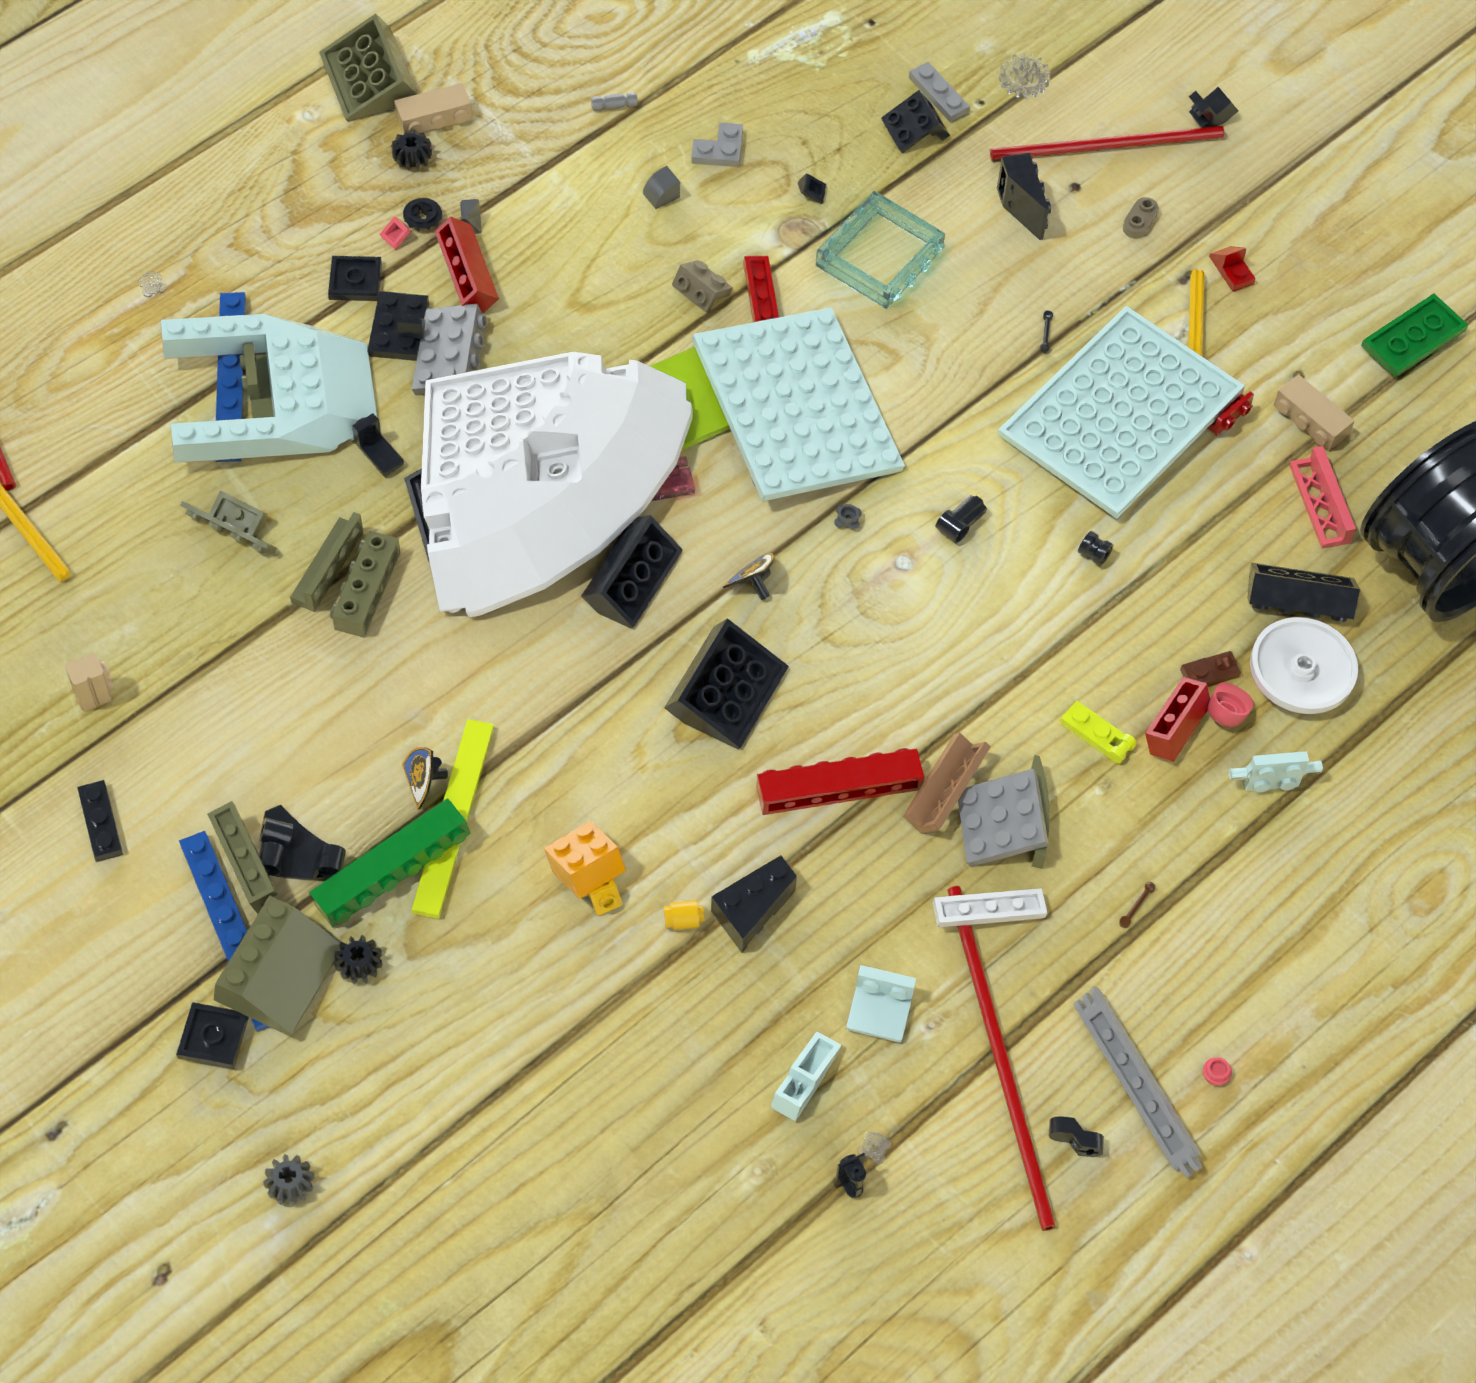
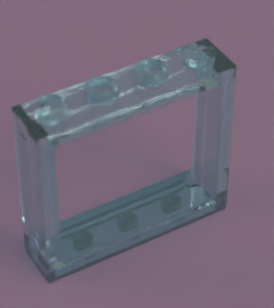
M873 191L817 249L816 266L887 309L895 300L898 301L901 298L903 291L907 287L913 286L921 272L927 271L935 257L941 256V251L945 247V233L878 192ZM877 214L926 243L887 286L838 256Z

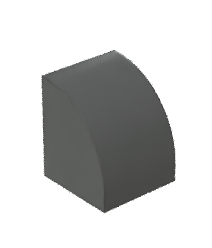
M665 166L648 179L644 186L643 194L653 207L657 209L680 197V181L668 166Z

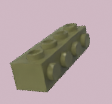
M369 531L366 539L361 540L358 547L359 555L356 561L353 560L350 564L349 578L347 582H343L341 585L340 599L331 608L330 618L333 619L335 630L365 638L401 553L398 538Z

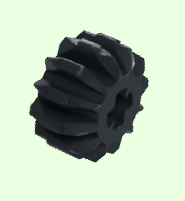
M405 130L404 135L397 134L396 140L392 141L391 147L392 157L399 167L406 166L409 171L412 167H416L419 170L420 165L427 166V162L432 156V145L424 132L418 134L414 130L412 133H408Z
M363 934L359 941H355L354 937L350 936V943L340 942V951H335L334 957L337 960L335 962V969L341 972L343 980L351 977V982L354 985L358 978H362V981L367 983V976L376 977L378 974L377 969L382 968L383 963L382 959H380L382 951L380 948H376V942L373 939L366 942Z

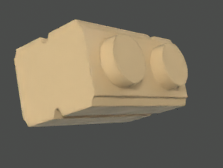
M92 653L81 657L80 661L76 659L66 663L65 669L81 710L86 712L96 708L97 704L101 706L112 701L110 690L115 688L104 660L99 662L96 654Z

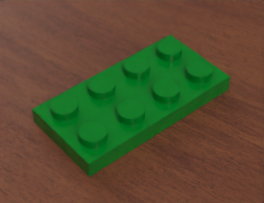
M1433 293L1365 338L1361 346L1396 378L1465 332L1468 324Z

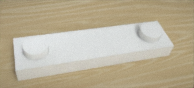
M1042 888L935 897L932 902L938 928L1041 919L1047 915Z

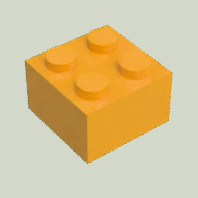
M591 821L581 825L576 830L544 848L553 874L578 899L583 898L626 872L618 846Z

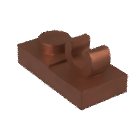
M1232 651L1183 664L1180 669L1183 677L1207 683V686L1238 678L1241 674Z

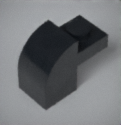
M1219 86L1204 99L1197 91H1194L1189 96L1194 103L1189 113L1202 128L1220 126L1239 111Z

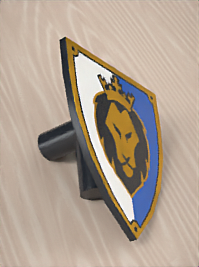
M766 553L732 576L723 585V588L749 579L761 600L766 599L770 594L763 582L771 574L769 568L774 563V555Z
M427 747L414 748L402 763L417 809H421L432 780H442L448 777L446 768L439 769L442 764L441 759L433 757V751Z

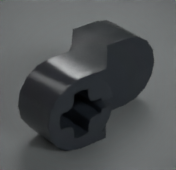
M1058 1116L1050 1119V1139L1069 1143L1078 1156L1098 1157L1103 1154L1104 1136L1102 1134L1084 1131L1076 1119L1072 1117Z

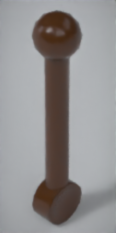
M1153 882L1145 884V890L1126 916L1120 918L1119 925L1122 928L1130 926L1132 916L1147 895L1155 890Z

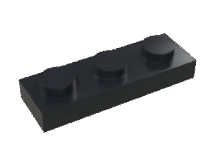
M105 780L77 787L95 861L99 862L123 855Z

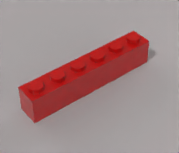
M902 748L885 754L877 752L860 758L847 757L841 761H821L815 765L804 767L796 765L785 770H766L757 774L756 788L762 815L916 791L921 788L924 782V773L917 748L910 750Z

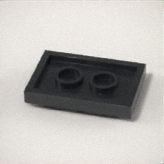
M379 291L367 350L369 357L417 361L420 339L398 337L397 318L401 316L424 318L429 305L428 295Z

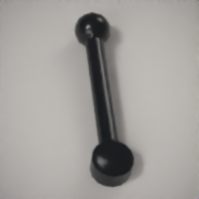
M1049 310L1043 314L1045 327L1040 350L1044 353L1050 349L1048 336L1053 312Z

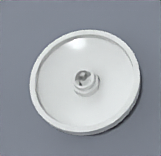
M1286 618L1269 625L1258 636L1250 656L1251 673L1261 692L1276 705L1296 713L1318 714L1338 707L1350 695L1357 680V658L1349 642L1331 626L1310 618Z

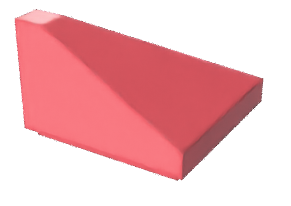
M394 216L379 235L397 250L411 233V230L402 220Z

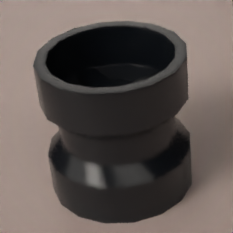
M1090 531L1082 540L1078 553L1084 557H1091L1095 564L1101 566L1111 554L1114 545L1107 540L1099 539L1098 534Z

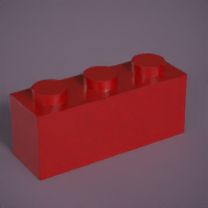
M1182 677L1145 733L1150 755L1175 761L1208 711L1210 696L1207 683Z

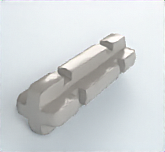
M635 92L627 93L626 95H605L604 98L596 96L591 99L593 110H602L604 107L605 109L621 108L625 105L630 107L638 104Z

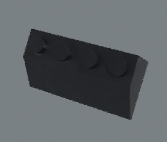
M651 515L637 517L624 529L581 597L598 614L628 628H634L683 549Z
M1251 562L1247 599L1249 604H1253L1252 607L1261 610H1268V607L1279 608L1280 612L1287 614L1301 611L1305 612L1306 616L1313 618L1327 615L1331 616L1332 620L1346 622L1347 619L1354 620L1360 592L1355 578Z

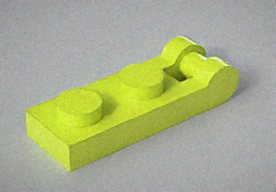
M1076 701L1061 717L1060 724L1115 763L1120 764L1126 758V752L1132 751L1137 745L1134 737L1122 733L1079 701ZM1115 742L1118 744V746L1113 747L1111 744Z

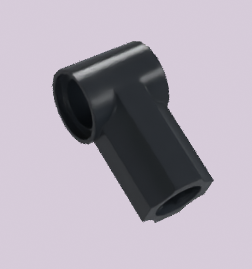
M970 495L953 511H945L936 522L935 527L954 543H959L966 536L970 527L986 513L987 507L980 497Z

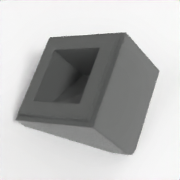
M479 199L461 200V221L471 224L474 233L480 234L482 231Z

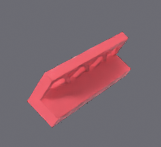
M1313 447L1310 458L1290 461L1289 466L1321 549L1350 544L1356 527L1324 447ZM1310 466L1313 473L1312 476L1309 478L1301 474L1299 468ZM1309 486L1320 490L1321 495L1319 498L1308 494L1307 489ZM1318 506L1328 511L1329 516L1327 520L1316 514L1315 510ZM1327 527L1335 531L1338 537L1326 539L1323 531Z

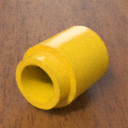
M697 900L670 902V905L663 906L666 928H673V930L700 928L699 922L705 921L703 905H697Z

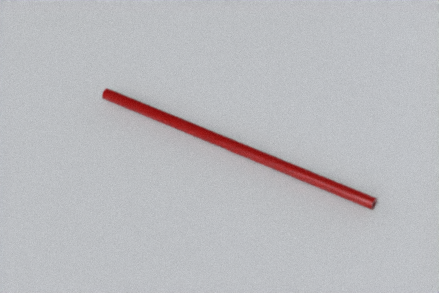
M953 886L947 890L949 896L963 895L960 886ZM971 925L957 926L1042 1231L1052 1230L1056 1227L973 929Z

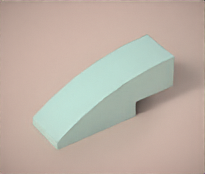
M816 1032L791 1066L786 1079L775 1092L770 1108L796 1122L829 1070L841 1048V1044Z

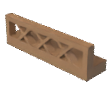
M961 733L954 734L902 817L921 834L940 830L991 746L987 742L973 745Z

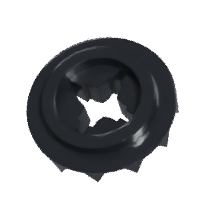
M429 198L414 199L404 207V222L408 224L409 228L415 227L418 231L426 228L429 231L432 226H438L439 220H442L441 207L436 201ZM419 210H421V212L424 215H426V219H422V217L419 216Z

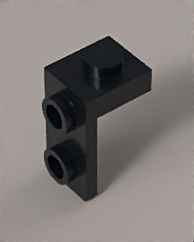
M374 413L359 419L352 425L355 444L383 476L404 465V460L381 435L380 422Z

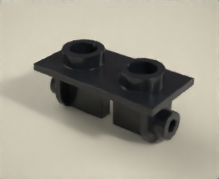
M865 1153L858 1156L855 1154L848 1155L837 1166L834 1186L837 1188L842 1185L847 1195L851 1198H859L863 1194V1181L866 1178V1170L864 1168Z

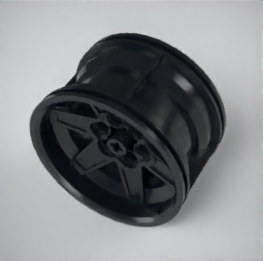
M1476 421L1445 437L1407 466L1377 497L1361 524V535L1373 550L1384 551L1388 556L1402 561L1418 580L1416 590L1420 595L1419 605L1434 622H1443L1457 618L1476 607Z

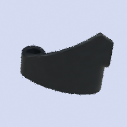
M282 805L264 812L259 838L261 842L259 856L268 875L287 879L320 880L329 879L343 869L346 850L343 847L328 844L312 834L294 819Z

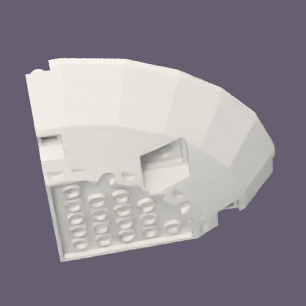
M569 352L426 380L421 494L424 518L430 529L427 549L439 611L455 613L465 608L468 618L486 614L546 589L608 546L646 509L677 464L693 418L691 402L686 400V383L636 360H629L628 365L606 369L602 356L579 352Z

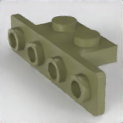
M253 343L244 344V355H240L241 370H246V375H242L243 390L249 391L252 418L274 417L266 352L255 353Z
M222 491L219 492L209 514L182 501L180 506L187 509L186 515L198 521L203 517L209 520L208 526L220 532L225 528L231 531L230 537L242 543L244 539L253 542L252 548L264 554L267 549L275 552L277 549L256 538L267 514Z

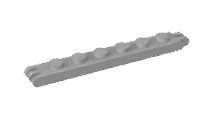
M1094 986L1090 990L1091 995L1086 993L1082 996V1000L1079 999L1074 1003V1006L1171 1166L1176 1171L1181 1170L1183 1175L1189 1178L1194 1174L1193 1170L1198 1171L1202 1168L1197 1158L1200 1155V1151L1098 987Z

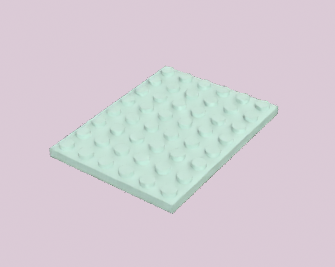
M1125 306L998 429V435L1117 519L1244 392L1245 385Z
M832 308L693 334L692 342L762 501L903 471L905 465Z

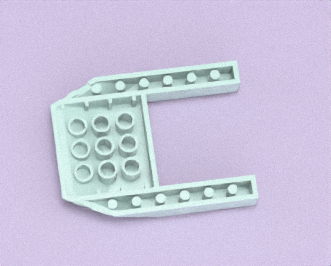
M266 314L161 320L164 359L244 354L243 345L252 343L254 344L255 353L266 352L274 417L171 424L174 463L331 452L337 449L339 444L347 440H354L352 425L359 419L367 417L372 413L377 417L369 355L367 352L368 348L365 342L315 326Z

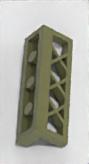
M353 512L349 521L339 517L290 596L291 603L313 612L316 611L363 534L360 514Z
M231 801L207 815L249 904L258 914L263 907V902L269 896L274 897L278 894L236 805Z

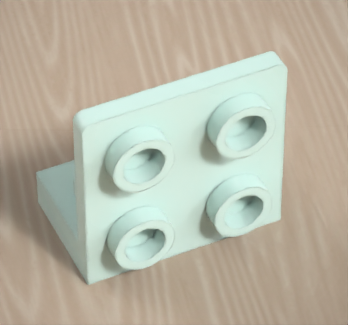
M860 965L846 1029L900 1043L907 1022L916 978Z

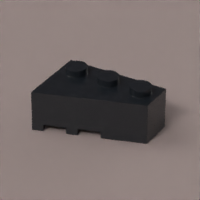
M781 855L711 896V912L741 953L745 951L749 942L756 934L762 931L767 921L779 911L796 890L797 875Z

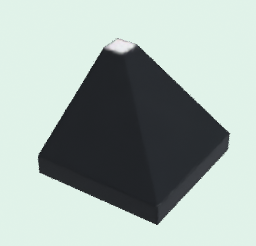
M806 173L798 180L800 192L822 204L826 184Z

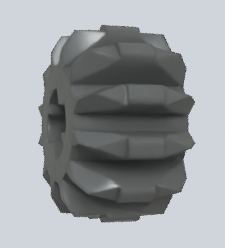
M284 1154L283 1162L281 1163L273 1159L272 1165L274 1168H266L265 1175L268 1178L263 1181L264 1187L269 1189L267 1192L268 1196L271 1199L277 1197V1202L280 1205L288 1199L290 1205L294 1206V1198L297 1197L305 1201L306 1195L304 1191L310 1192L313 1190V1185L310 1182L315 1179L314 1173L309 1171L310 1164L307 1161L301 1163V1158L298 1155L290 1161L288 1155ZM292 1177V1182L286 1183V1178Z

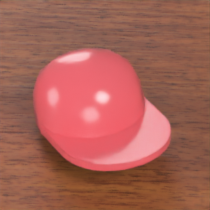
M1222 682L1217 685L1209 700L1208 713L1218 724L1233 728L1244 722L1254 703L1249 694L1233 684Z

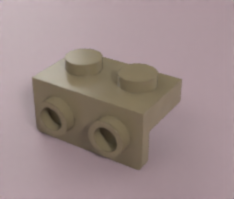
M698 260L681 264L672 282L673 287L705 312L711 310L716 299L730 296L733 289L722 276L716 275L708 268L707 264Z

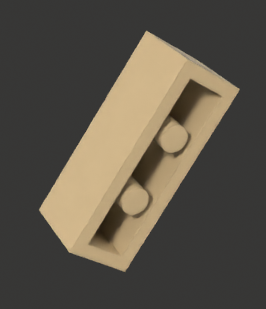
M463 83L394 100L396 118L403 135L405 130L408 133L416 130L419 134L473 119L471 101Z
M1299 374L1278 390L1274 406L1278 411L1290 418L1299 429L1304 430L1317 444L1323 446L1328 451H1331L1350 435L1354 420Z

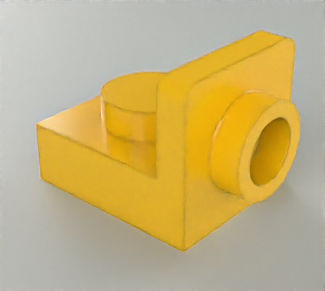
M613 879L588 894L598 916L622 906V901Z

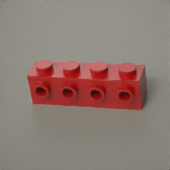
M450 216L435 231L437 240L461 305L478 304L481 312L485 313L499 300L498 294L472 225Z

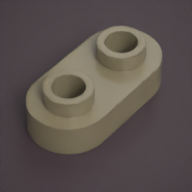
M1148 197L1140 198L1135 202L1123 224V232L1128 237L1138 239L1147 233L1157 217L1159 209L1157 202Z

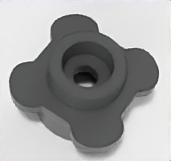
M852 504L838 506L836 509L838 516L834 520L835 526L838 528L850 527L852 530L858 529L860 526L858 518L862 514L861 510Z

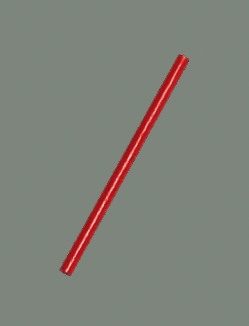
M1223 126L991 148L990 158L992 161L1001 160L1005 156L1030 153L1031 157L1217 139L1224 137Z

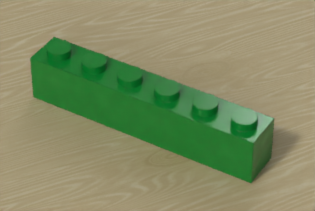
M448 798L311 890L309 894L314 905L332 928L346 922L352 914L361 908L370 906L377 897L393 890L399 882L408 876L418 873L421 867L432 860L440 858L452 846L462 843L471 834L467 821Z

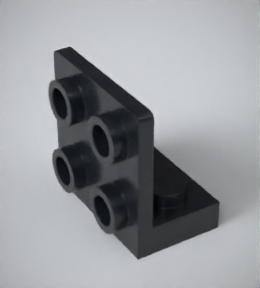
M920 90L916 91L881 118L902 153L928 134L932 136L937 135L942 141L950 136L932 103Z

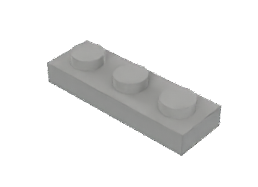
M929 62L909 71L910 80L949 122L969 113L970 106Z

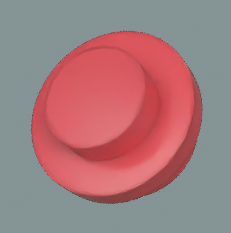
M1211 1058L1203 1066V1076L1212 1085H1224L1231 1078V1066L1223 1058Z

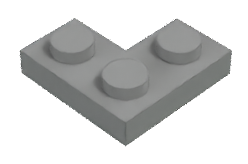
M719 123L717 141L694 139L692 164L739 167L743 124Z

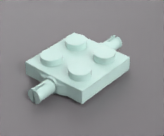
M1307 751L1253 756L1251 763L1245 766V768H1229L1230 780L1244 779L1245 791L1260 793L1269 789L1279 788L1291 790L1299 787L1303 775H1306V773L1322 772L1323 766L1321 761L1309 762Z

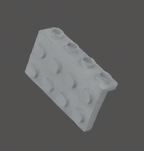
M478 304L426 309L423 339H420L412 384V391L415 395L425 394L426 380L477 371L480 368L479 355L480 349L484 345L483 330L487 327L486 315L481 312Z

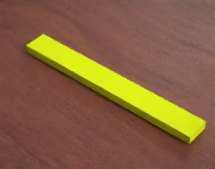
M467 719L444 800L448 798L466 821L469 818L494 731V724ZM461 843L446 850L437 860H432L424 865L411 909L412 914L440 919Z

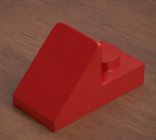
M1230 246L1209 255V258L1232 292L1254 285L1256 279L1244 262L1247 250L1244 247Z

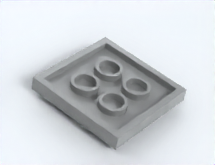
M1034 768L966 787L958 799L966 859L970 867L1049 846L1038 776Z

